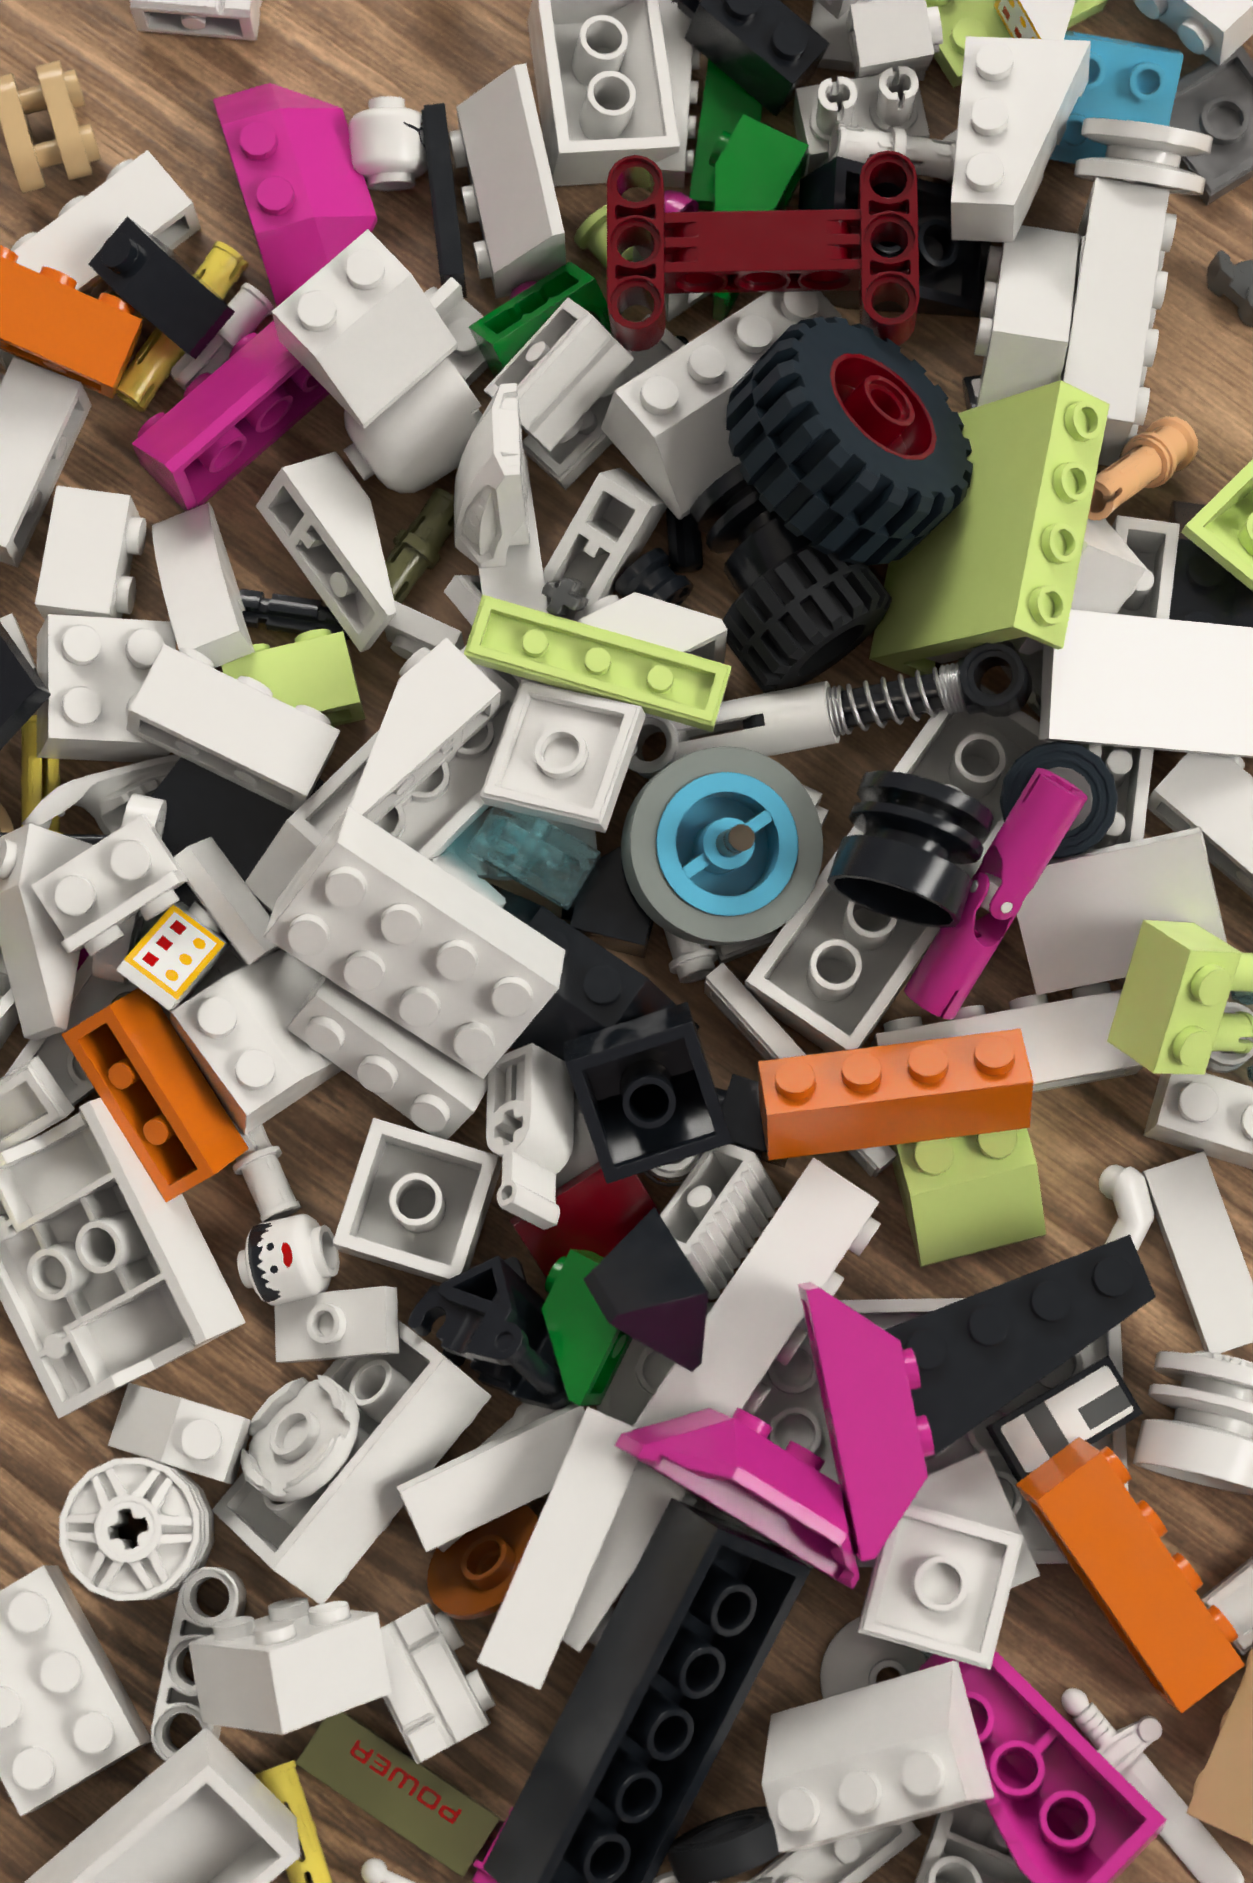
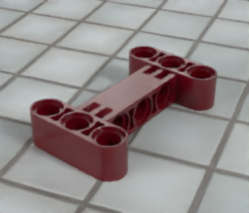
M887 150L878 152L867 159L860 175L858 209L665 212L662 171L654 161L645 156H627L616 162L609 171L607 179V307L612 337L625 349L639 352L649 350L658 344L664 335L666 326V294L859 291L860 324L873 329L875 336L882 340L888 338L899 346L907 341L914 332L919 303L917 174L915 166L903 154ZM886 182L899 187L902 193L895 197L887 198L876 194L872 188ZM634 187L645 188L651 192L648 198L639 202H631L622 197L625 191ZM887 241L899 245L904 252L896 257L888 258L877 254L873 247ZM633 246H642L652 252L648 258L639 262L628 261L621 256L626 249ZM892 301L901 305L905 312L895 318H886L877 314L874 306L880 302ZM634 305L645 306L652 311L650 317L640 322H631L621 316L625 309Z

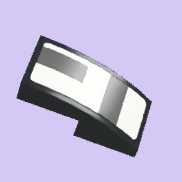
M1108 1355L985 1428L1016 1481L1019 1482L1078 1437L1092 1445L1142 1415L1143 1412Z

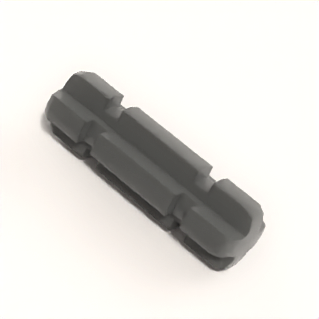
M563 577L560 584L547 582L541 594L552 600L546 610L557 616L568 615L570 610H584L589 600L579 594L584 583L578 579Z

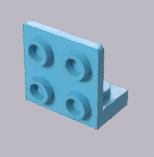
M1066 30L1064 40L1091 41L1089 80L1082 96L1078 97L1066 123V131L1060 144L1055 146L1050 160L1076 164L1078 159L1106 156L1107 145L1094 142L1081 135L1085 118L1139 121L1169 126L1184 54L1180 50Z

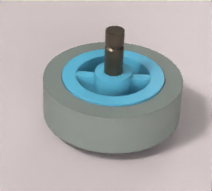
M713 747L695 751L679 758L655 774L642 787L631 804L625 819L621 839V858L625 877L633 896L644 912L655 923L671 934L684 940L704 945L737 944L761 937L785 924L801 909L809 898L818 879L823 856V835L819 816L811 797L800 781L788 769L770 757L756 751L738 747Z

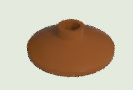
M523 1505L465 1533L445 1552L436 1548L427 1574L428 1592L433 1603L444 1614L461 1620L485 1617L500 1610L539 1517L528 1506Z

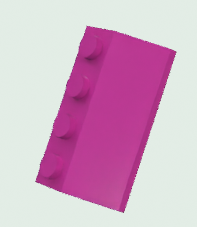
M273 320L258 334L252 332L240 339L232 348L229 359L212 374L206 372L195 378L186 388L183 399L166 414L160 412L149 418L140 428L137 439L132 443V446L141 466L186 512L206 503L330 393L279 341Z

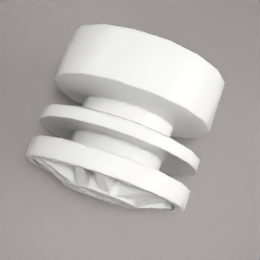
M1196 1351L1195 1353L1158 1352L1154 1370L1159 1374L1182 1383L1181 1387L1167 1384H1152L1149 1387L1148 1396L1163 1405L1176 1409L1174 1420L1147 1419L1142 1421L1133 1464L1179 1480L1253 1496V1362L1206 1351Z
M143 1457L117 1458L89 1470L70 1490L59 1517V1546L70 1572L91 1592L115 1601L156 1600L178 1592L183 1581L191 1572L205 1567L214 1544V1513L204 1490L184 1471ZM129 1512L132 1513L134 1518L144 1519L148 1523V1531L138 1535L137 1547H135L132 1540L120 1539L118 1534V1528L128 1524Z

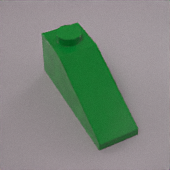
M742 114L732 134L725 130L721 133L709 159V165L715 167L713 212L785 210L800 183V179L803 178L806 172L809 145ZM741 292L713 293V319L718 322L725 320Z

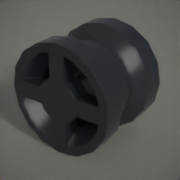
M657 547L633 562L618 578L614 589L622 598L637 592L680 606L693 590V584L685 575H676L669 567V556L662 548Z

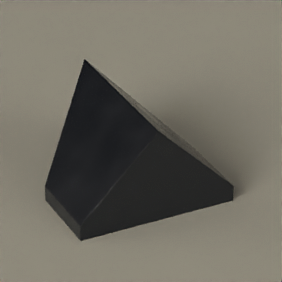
M654 1207L583 1280L609 1324L693 1372L702 1363L708 1291Z

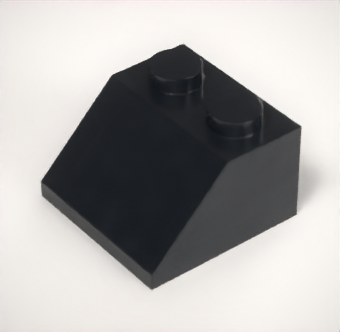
M688 1002L563 1042L565 1064L607 1184L733 1143Z

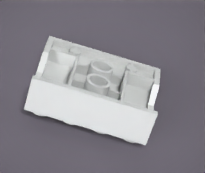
M101 1098L81 1105L78 1114L42 1135L0 1153V1301L58 1419L246 1323L183 1194L168 1202L164 1200Z

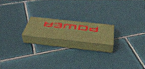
M345 1711L325 1718L295 1763L461 1877L465 1875L501 1818L422 1763L416 1764L413 1757Z

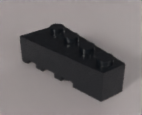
M1130 1234L885 1329L886 1332L901 1341L902 1350L912 1348L916 1358L921 1386L919 1389L911 1390L915 1415H925L927 1417L934 1444V1455L924 1457L925 1461L939 1454L1156 1297Z

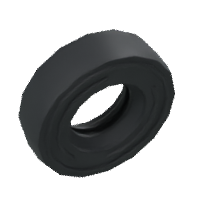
M767 1806L736 1811L715 1818L683 1833L673 1841L668 1851V1859L678 1883H712L759 1867L782 1852L778 1853L775 1828L770 1819Z

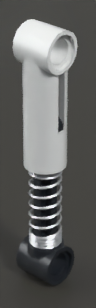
M985 643L975 647L966 657L959 658L956 664L941 665L939 672L936 667H933L931 674L920 675V672L916 670L915 677L903 679V675L899 673L897 676L898 680L886 682V679L881 677L880 684L869 685L868 681L865 680L863 682L864 687L854 689L848 683L846 690L841 685L831 688L828 681L723 701L713 732L645 713L646 717L636 743L638 750L631 758L628 768L650 780L655 774L679 758L706 748L738 747L756 751L765 756H773L839 743L840 734L842 736L845 733L849 735L853 728L857 726L863 731H867L872 723H876L881 728H884L888 720H894L900 725L905 717L911 716L913 720L919 721L924 713H928L931 717L936 718L940 710H946L950 715L953 712L957 714L958 711L961 713L968 711L969 714L983 712L993 717H1006L1018 712L1028 702L1032 693V677L1028 667L1011 647L1001 643ZM995 666L1011 668L1012 680L1004 692L996 695H988L982 692L981 680L990 668ZM664 732L666 737L664 753L656 760L644 761L642 747L645 740L654 733Z

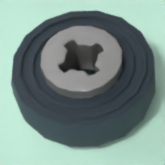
M1056 741L1035 746L1017 758L1003 779L999 802L1004 822L1035 770L1043 768L1066 779L1088 797L1053 857L1064 858L1082 854L1103 839L1114 822L1118 795L1114 777L1099 756L1082 745Z

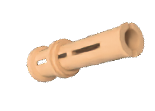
M1165 416L1153 422L1146 432L1132 437L1125 444L1122 457L1096 475L1088 518L1091 520L1107 518L1118 506L1141 489L1161 486L1174 475V472L1186 468L1195 459L1198 451V439L1194 429L1186 421L1178 417Z

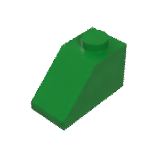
M570 1249L567 1257H560L548 1274L545 1282V1291L549 1294L542 1307V1313L568 1400L578 1406L601 1405L633 1337L608 1323L583 1280L604 1258L592 1251Z

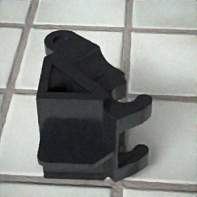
M498 1255L441 1283L440 1286L432 1284L413 1309L408 1325L422 1337L427 1336L431 1332L434 1322L439 1317L446 1315L445 1322L436 1333V1336L442 1341L441 1347L444 1348L442 1354L457 1367L462 1366L466 1359L471 1360L470 1367L480 1375L478 1380L484 1385L503 1391L520 1402L551 1410L561 1409L571 1402L566 1394L542 1313L545 1300L527 1283L522 1263L516 1257L503 1260Z

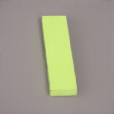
M486 595L481 597L464 651V655L472 663L561 689L638 705L642 707L644 713L710 732L714 730L732 669L730 665Z

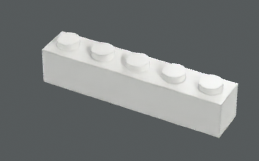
M659 0L680 148L677 153L655 163L662 171L664 187L684 188L685 174H692L694 151L687 150V139H695L696 116L689 115V105L697 104L698 81H691L692 69L699 70L700 51L685 39L692 20L677 8V3H672V0Z

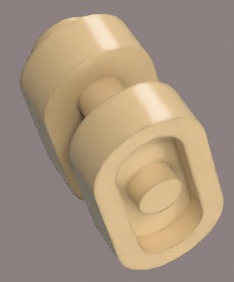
M60 60L36 66L41 85L19 90L13 73L0 76V123L22 193L46 187L42 172L43 168L64 163L69 181L93 175L90 162L101 159L91 123L79 126L74 109L85 106L76 71L73 69L63 72ZM48 109L56 139L35 144L27 114Z

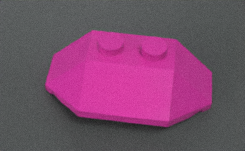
M267 83L215 98L213 103L277 307L367 229L372 232L377 223V216L364 175L358 173L352 164L349 128L343 109L290 89Z
M814 1283L798 1284L837 1478L842 1488L854 1552L861 1562L876 1558L927 1479L928 1473L924 1457L934 1455V1444L927 1417L925 1415H915L911 1390L919 1389L921 1386L916 1358L912 1348L902 1350L900 1340Z
M738 1407L732 1417L707 1408L622 1433L614 1445L826 1576L854 1589L860 1576L842 1488L840 1484L820 1472L825 1460L793 1441L789 1442L785 1450L767 1439L773 1429L771 1426Z

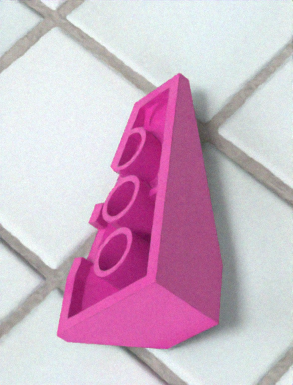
M996 1650L990 1670L958 1661L995 1797L984 1800L1019 1871L1031 1883H1113L1162 1832L1166 1819ZM933 1654L919 1668V1671L958 1660Z

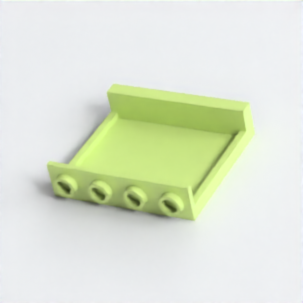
M1060 380L958 413L964 425L962 435L969 439L972 453L967 456V460L973 463L970 487L967 489L966 497L912 551L900 560L888 563L884 588L892 597V602L884 618L875 629L869 656L870 660L915 677L916 670L920 672V675L932 673L935 662L925 658L970 649L985 643H997L1026 636L1056 650L1063 649L1109 403Z

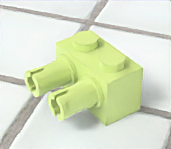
M1143 920L1107 1041L1155 1074L1205 1075L1212 1051L1235 1052L1238 1054L1249 1053L1253 1048V1042L1249 1039L1239 1038L1253 1037V1016L1242 1011L1225 1013L1224 1010L1230 991L1253 992V953L1240 952L1192 922Z

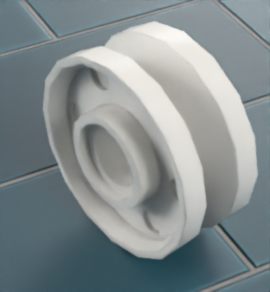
M1085 118L1083 120L1081 135L1094 142L1107 145L1105 157H1090L1076 160L1074 176L1094 181L1095 177L1165 188L1170 189L1169 193L1203 195L1206 179L1196 173L1181 169L1179 166L1181 156L1210 154L1213 142L1211 136L1180 128L1139 121L1106 118Z

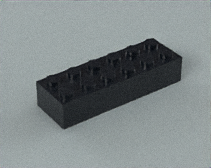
M671 1498L483 1869L498 1883H653L812 1568L762 1536Z

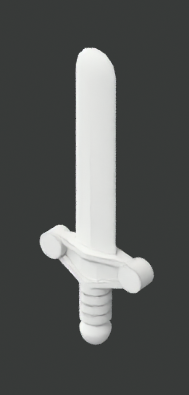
M1077 1688L1065 1690L1061 1701L1066 1713L1074 1716L1072 1720L1095 1746V1749L1166 1819V1823L1159 1835L1200 1883H1244V1877L1240 1869L1198 1819L1186 1814L1188 1806L1144 1754L1143 1751L1152 1742L1158 1740L1162 1734V1726L1159 1721L1153 1716H1144L1133 1724L1115 1730L1094 1703H1089L1087 1695Z

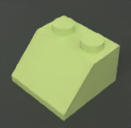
M1027 1128L889 1145L897 1154L892 1165L920 1267L1046 1235L1038 1167Z

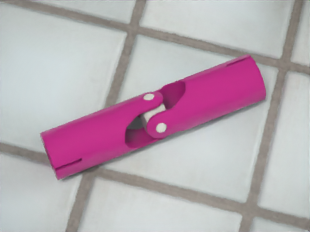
M1043 768L1035 770L985 853L980 867L971 878L973 883L960 922L955 927L940 928L904 988L905 994L921 1008L938 1017L941 1016L948 1020L954 1019L1019 912L1025 897L1034 888L1087 801L1088 797L1078 787ZM980 906L990 911L980 919L975 920L976 912Z

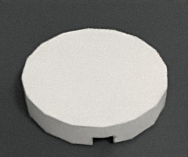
M316 1375L318 1380L315 1379L310 1382L303 1377L288 1382L272 1394L252 1418L248 1433L253 1438L249 1444L248 1451L242 1447L240 1463L245 1480L271 1501L291 1503L311 1496L331 1481L349 1457L358 1436L360 1413L355 1398L328 1376Z

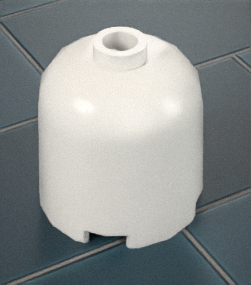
M446 357L365 429L345 410L344 425L353 443L343 451L364 481L375 474L388 489L398 493H415L459 467L464 449L482 417V413L478 409L481 407V404L449 357Z

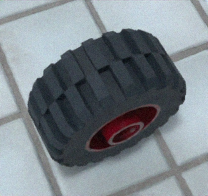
M821 316L800 320L797 324L791 325L735 384L729 396L726 412V430L730 431L728 443L732 456L739 457L741 461L739 471L746 483L755 486L760 493L759 501L770 513L774 510L785 521L783 526L795 536L803 535L812 541L811 547L824 554H838L840 561L851 564L865 563V565L887 564L891 561L900 560L912 551L966 497L967 489L970 487L973 463L967 460V456L972 453L970 441L963 437L964 425L958 413L952 412L946 403L948 400L947 395L939 385L934 386L925 376L926 370L915 359L910 361L900 352L901 347L888 338L883 340L874 335L873 329L860 323L849 325L845 318H823Z

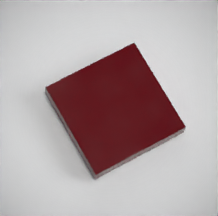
M597 1162L556 1189V1204L560 1208V1216L556 1226L543 1230L518 1216L513 1217L509 1221L547 1279L556 1261L562 1256L567 1257L570 1249L592 1251L605 1258L654 1207L659 1215L661 1213L637 1175L607 1184L600 1163Z

